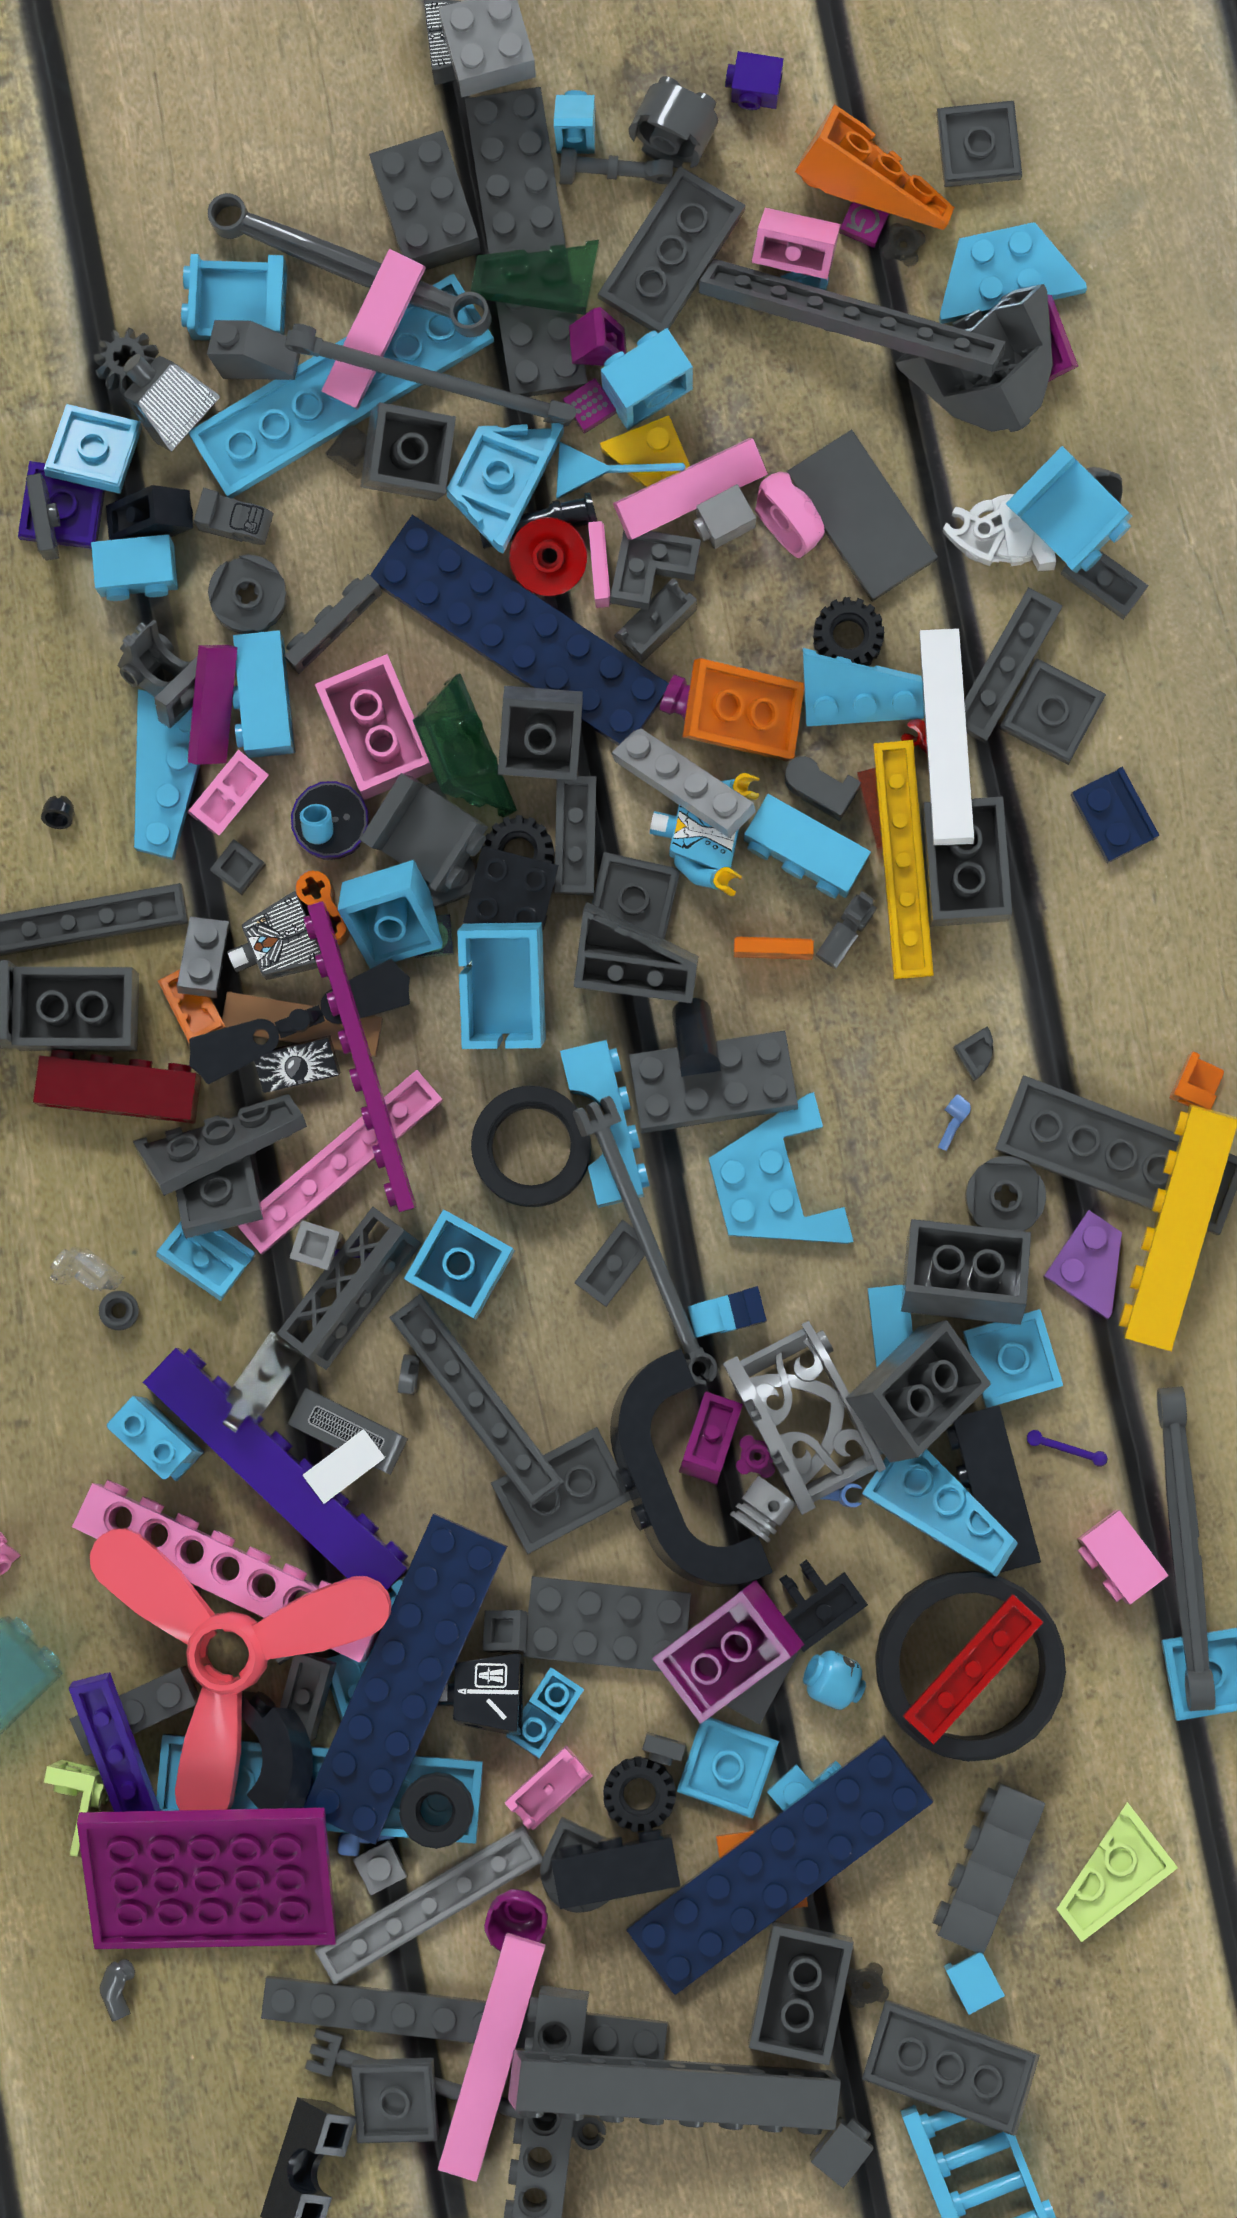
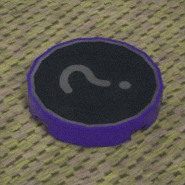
M337 781L319 782L308 787L296 799L291 812V828L298 844L309 854L323 860L341 859L354 853L360 847L362 841L359 839L369 825V812L362 797L351 786ZM312 804L325 805L330 809L332 815L333 835L329 841L319 845L309 843L302 834L300 813L305 807Z

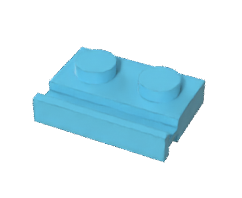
M180 1221L158 1249L156 1257L216 1299L222 1301L244 1272L246 1266L254 1259L255 1252L224 1230L185 1238Z

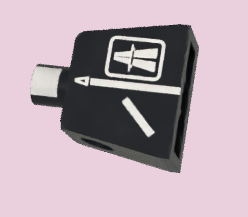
M509 1654L456 1663L455 1681L447 1683L437 1706H453V1720L458 1725L512 1736H522L524 1658L520 1654Z

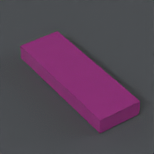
M198 645L188 751L189 763L195 765L227 763L238 647L231 645Z

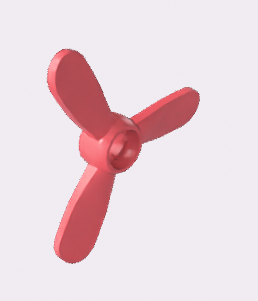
M128 1528L112 1529L102 1534L94 1542L90 1552L91 1570L103 1586L139 1616L188 1645L186 1651L188 1669L196 1682L202 1686L184 1738L178 1767L175 1797L179 1810H227L231 1808L235 1797L241 1757L242 1691L259 1680L265 1672L270 1659L322 1652L371 1636L384 1627L391 1614V1599L388 1591L379 1581L368 1576H353L307 1593L259 1622L250 1615L231 1611L214 1614L182 1571L139 1533ZM217 1629H223L224 1632H233L239 1635L248 1647V1661L246 1666L239 1672L240 1676L238 1677L219 1672L213 1667L208 1658V1645L217 1634Z

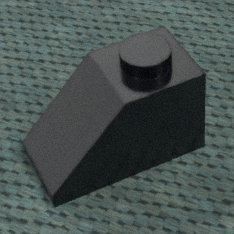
M151 485L106 505L109 540L168 534L170 537L192 529L193 509L191 507L190 490Z

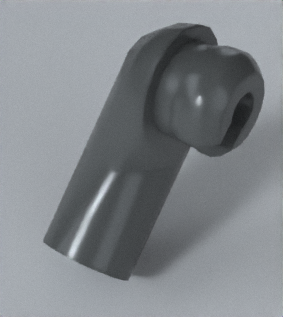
M122 1959L118 1963L114 1961L107 1966L99 1987L101 1997L112 2022L131 2014L122 1994L126 1981L133 1979L135 1976L134 1966L127 1959Z

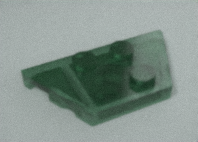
M456 674L444 683V688L429 700L427 707L416 715L413 723L442 793L455 798H463L469 804L479 808L488 804L497 808L498 816L507 817L517 811L503 775H498L497 757L490 746L482 721L476 712L462 675Z

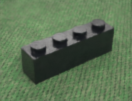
M1000 1406L960 1415L952 1423V1426L946 1429L950 1448L952 1451L959 1450L962 1465L956 1466L959 1482L965 1489L969 1488L970 1494L1018 1542L1000 1573L1040 1563L1041 1559Z

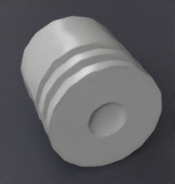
M757 1476L741 1498L744 1501L743 1504L738 1503L735 1506L738 1509L737 1512L732 1511L730 1516L755 1535H758L762 1540L769 1543L771 1540L768 1537L770 1533L775 1535L777 1530L774 1528L776 1525L780 1527L796 1506V1503L763 1478Z

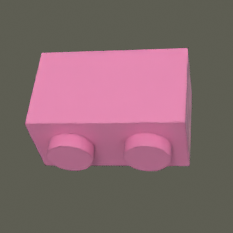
M765 208L757 231L752 263L828 279L841 224Z
M1114 1510L1077 1538L1082 1545L1077 1550L1092 1570L1097 1566L1107 1578L1102 1584L1116 1602L1123 1599L1126 1604H1132L1169 1576L1120 1510Z

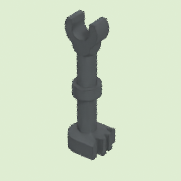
M562 147L559 184L572 185L575 180V174L578 172L607 175V179L617 180V176L644 178L648 181L667 185L672 179L674 161L666 159L646 162L618 160L619 156L609 155V159L578 157L575 148Z

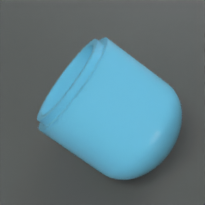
M312 804L301 811L300 822L305 840L317 845L329 841L334 832L330 809L325 805Z

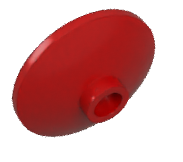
M538 518L524 525L515 535L510 547V566L518 582L527 590L542 596H556L572 589L582 578L587 565V548L582 536L571 524L558 518ZM547 548L554 549L557 553L556 561L548 562L545 560L544 550Z

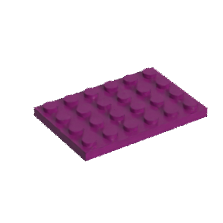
M325 1808L79 1812L77 1829L94 1949L336 1945L337 1930Z

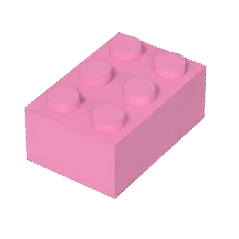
M388 654L315 684L364 800L390 790L401 773L418 778L436 770Z

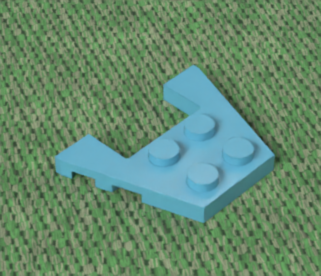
M814 1092L805 1095L797 1101V1110L779 1112L708 1158L728 1236L834 1242L840 1244L854 1242L845 1207L804 1217L783 1138L823 1128Z

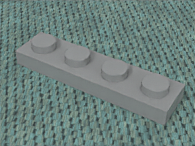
M641 728L633 731L612 752L616 763L729 839L756 812L752 801Z

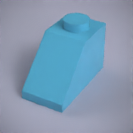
M571 90L565 92L564 95H556L554 133L557 154H562V147L575 148L577 154H595V95H587L586 92Z

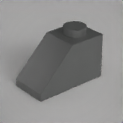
M214 320L207 355L223 379L295 380L300 358L299 353L284 347L287 336L253 321Z

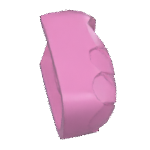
M777 472L761 482L754 511L789 553L796 558L803 557L824 536V524L816 507L807 494L792 484L789 473Z

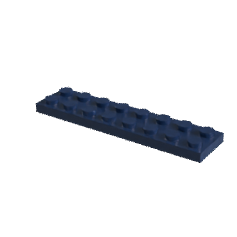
M413 514L370 575L383 591L530 688L582 691L581 722L618 746L633 731L640 728L643 729L662 701L669 684Z
M436 1513L432 1515L391 1607V1614L380 1632L303 1808H325L327 1823L372 1844L377 1843L506 1552L507 1545Z
M883 1735L630 1924L626 1931L672 1993L676 1995L930 1806L934 1800L887 1737Z

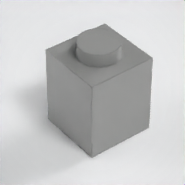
M738 484L696 506V516L698 519L693 521L694 526L702 541L704 542L709 539L714 549L756 528V516Z

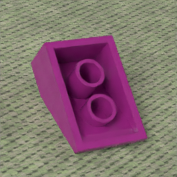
M755 1580L652 1659L701 1724L792 1657L805 1644L757 1580Z

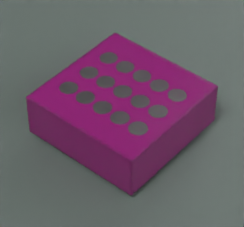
M595 378L563 398V403L575 407L576 416L574 420L584 434L617 413L616 408Z

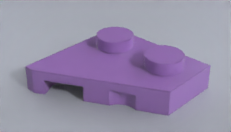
M1088 1210L1043 1277L1105 1319H1109L1113 1309L1122 1232Z

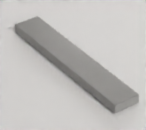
M522 1825L336 1936V1945H320L314 1950L333 1984L336 1985L540 1864L543 1857L525 1825Z

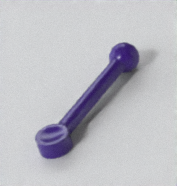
M1032 1430L1027 1434L1026 1439L1031 1446L1041 1444L1092 1460L1097 1467L1106 1465L1108 1457L1103 1451L1093 1453L1042 1437V1434L1037 1430Z

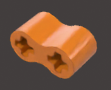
M312 870L305 872L296 883L297 896L306 908H308V905L321 901L326 904L330 918H333L336 923L341 922L336 926L338 932L335 936L338 946L342 945L349 938L350 932L340 916L338 908L335 906L333 885L327 876L320 871ZM313 883L322 888L320 890L321 897L318 899L308 895L311 892L309 886Z

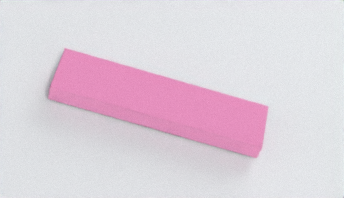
M389 249L343 346L383 357L426 267ZM335 361L321 391L358 410L376 371Z
M748 438L685 468L683 471H679L616 501L613 505L627 538L632 540L695 510L697 505L737 484L741 488L768 475L754 439Z

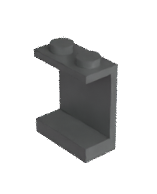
M401 773L359 840L373 849L383 851L401 864L414 860L424 880L430 883L429 887L435 891L447 893L449 889L453 890L462 880L465 870L462 868L470 855L475 856L481 850L486 840L484 833L488 826L413 776Z

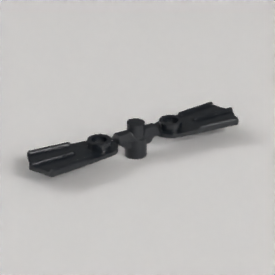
M389 959L349 980L360 1019L410 1004V977L397 966L393 959ZM325 993L320 1007L317 1005L307 1010L295 1009L290 1013L289 1017L276 1021L275 1025L266 1019H256L190 1038L189 1066L207 1084H211L272 1052L278 1045L279 1035L282 1039L297 1032H304L309 1027L324 1022L325 1019L334 1024H342L340 1014L332 1015ZM259 1030H264L269 1034L268 1041L262 1045L254 1041V1034Z

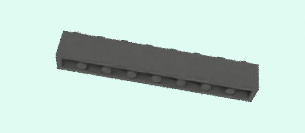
M514 2050L508 2100L515 2111H519L521 2116L529 2118H541L544 2112L559 2113V2117L567 2120H582L584 2115L599 2116L600 2120L611 2123H621L624 2121V2117L639 2118L640 2122L648 2125H662L664 2120H677L679 2124L693 2128L703 2127L704 2122L719 2123L720 2127L729 2130H741L743 2125H758L760 2130L767 2132H782L783 2127L798 2128L797 2130L804 2134L819 2135L822 2133V2129L836 2130L841 2081L830 2070Z

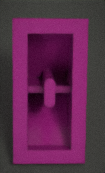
M601 307L593 308L569 325L572 364L604 366L605 361L612 355L621 351L624 354L627 353L625 328Z

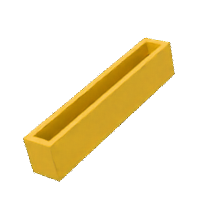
M1189 1104L1187 1113L1183 1111L1179 1113L1174 1134L1179 1135L1180 1139L1176 1151H1168L1163 1168V1173L1169 1174L1165 1190L1157 1189L1152 1206V1211L1158 1213L1154 1228L1146 1227L1141 1243V1250L1147 1251L1143 1266L1135 1265L1129 1288L1136 1289L1132 1304L1124 1303L1118 1326L1124 1327L1123 1334L1125 1339L1172 1352L1236 1132L1237 1117L1191 1104Z

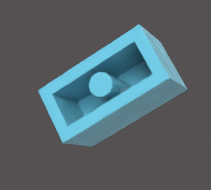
M169 534L91 542L95 589L101 597H106L109 601H123L129 599L130 594L145 593L147 597H163L168 595V590H178L175 547Z

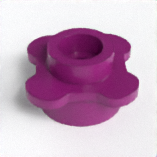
M751 1435L744 1436L739 1442L742 1452L740 1460L736 1462L738 1472L744 1475L749 1472L760 1473L763 1478L771 1477L775 1472V1467L765 1441L755 1440ZM760 1453L761 1459L757 1461L753 1458V1455Z

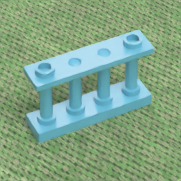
M915 2105L900 2110L941 2218H959L966 2215L965 2210L1024 2186L1027 2188L1034 2210L1014 2218H1056L1049 2199L1042 2202L1040 2200L1015 2135L1001 2132L946 2155H943V2152L934 2154L929 2139L936 2136L935 2132L967 2120V2118L945 2110L928 2116L927 2113L919 2115ZM1009 2147L1011 2148L1019 2168L1018 2171L961 2194L958 2191L949 2192L944 2178L951 2175V2170Z

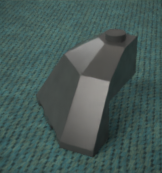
M1044 284L1014 290L1001 297L1002 300L987 314L982 315L980 309L952 323L956 328L1006 342L1004 356L992 377L974 374L964 369L936 363L933 360L904 353L895 362L898 369L954 418L991 432L1005 429L1015 432L1023 429L1031 422L1030 417L1042 406L1053 366L1048 295Z

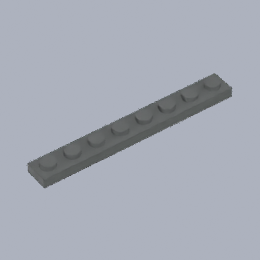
M713 259L699 281L700 294L787 318L791 321L808 324L829 332L860 339L863 342H870L902 353L933 360L936 363L964 369L974 374L992 377L1005 353L1006 342L718 259Z

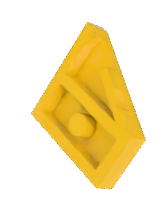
M669 415L600 443L602 453L607 457L610 456L619 465L684 463L685 468L690 467ZM679 471L628 472L627 474L636 482H640L645 487H648Z

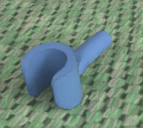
M959 1094L944 1109L954 1117L948 1124L938 1148L945 1151L948 1150L957 1128L960 1127V1124L971 1111L970 1103Z
M849 1483L821 1499L839 1501L845 1507H858L861 1503L848 1502L845 1494L849 1488L862 1489V1487L858 1484Z
M343 1832L338 1839L337 1851L340 1855L359 1856L360 1843L369 1844L370 1842L351 1833ZM380 1836L378 1841L394 1839V1837Z

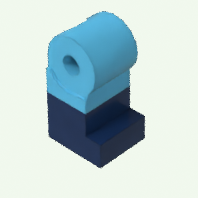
M758 1286L687 1307L696 1338L716 1333L722 1334L766 1323L767 1321Z

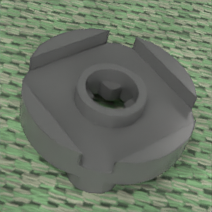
M247 554L239 556L240 558L233 559L229 563L226 561L216 569L209 583L208 595L212 611L220 623L233 632L239 634L267 632L281 618L286 608L288 596L284 579L274 564L260 556ZM249 585L254 586V593L258 596L257 599L250 601L248 604H243L242 597L238 595V591L240 589L247 590Z
M1000 1156L992 1158L977 1168L968 1181L965 1201L967 1210L977 1226L1025 1231L1032 1227L1043 1213L1046 1203V1189L1040 1175L1027 1162L1012 1156ZM1003 1185L1009 1186L1010 1192L1017 1195L1016 1201H1010L1008 1208L1001 1207V1201L994 1198V1193L1000 1192Z

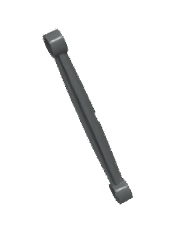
M231 193L221 194L215 197L209 204V221L215 232L223 238L234 239L245 234L292 257L367 288L371 287L382 263L300 230L249 213L244 202L237 195ZM229 206L241 209V216L235 224L221 226L216 222L217 216L222 209ZM420 280L409 304L451 318L457 332L465 337L480 336L487 331L491 324V313L488 304L480 294L475 292H464L458 296H453ZM476 304L483 308L484 314L477 323L464 325L458 322V313L464 306Z
M1183 1386L1158 1388L1157 1410L1160 1427L1163 1428L1166 1496L1174 1580L1186 1663V1701L1189 1711L1214 1710L1216 1702L1212 1670L1209 1669L1203 1568L1198 1548L1199 1528L1185 1429L1187 1424L1185 1392Z

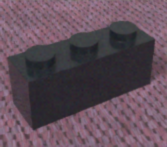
M654 1829L638 1833L639 1840L623 1843L622 1836L599 1840V1848L583 1850L582 1844L559 1848V1855L552 1856L551 1863L560 1909L680 1887L671 1834L663 1835L662 1829Z

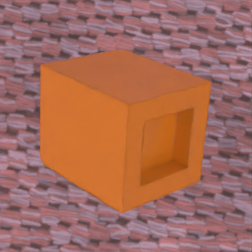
M1192 1051L1187 1056L1169 1098L1188 1107L1191 1104L1211 1110L1217 1097L1215 1093L1224 1075V1070L1199 1059L1200 1054Z

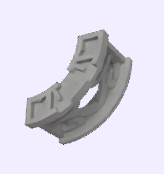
M809 1321L801 1324L803 1329L741 1361L736 1356L723 1363L735 1391L756 1429L760 1431L768 1447L767 1450L801 1515L816 1508L814 1502L876 1469L878 1472L886 1469L880 1456L884 1453L845 1399L849 1392L828 1355L833 1352V1348L823 1330L816 1333ZM808 1347L814 1358L813 1366L810 1368L802 1367L800 1365V1357H798L793 1366L795 1375L787 1374L783 1359ZM776 1364L778 1374L751 1377ZM823 1368L834 1388L814 1380L821 1374ZM775 1387H782L784 1403L779 1410H773L767 1405V1398L769 1396L779 1397ZM791 1388L815 1394L831 1403L829 1423L821 1444L810 1435L802 1432L779 1434L776 1426L784 1421L792 1406ZM844 1408L855 1429L841 1430ZM849 1440H855L861 1446L864 1455L839 1468L830 1457L833 1449L841 1456H851L845 1451V1444ZM803 1441L816 1453L811 1458V1454L808 1450H805V1455L802 1458H796L792 1452L794 1443ZM824 1464L832 1471L805 1485L820 1471Z

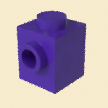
M738 51L736 64H728L725 87L731 88V102L738 103L740 107L748 110H758L760 107L777 109L784 58Z

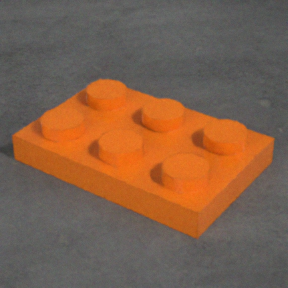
M703 658L695 659L682 737L778 760L791 761L795 756L804 683Z

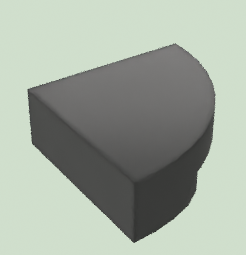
M988 1026L953 1047L973 1081L977 1080L985 1072L992 1058L993 1038Z
M404 1354L397 1393L410 1395L417 1393L420 1365L418 1355Z

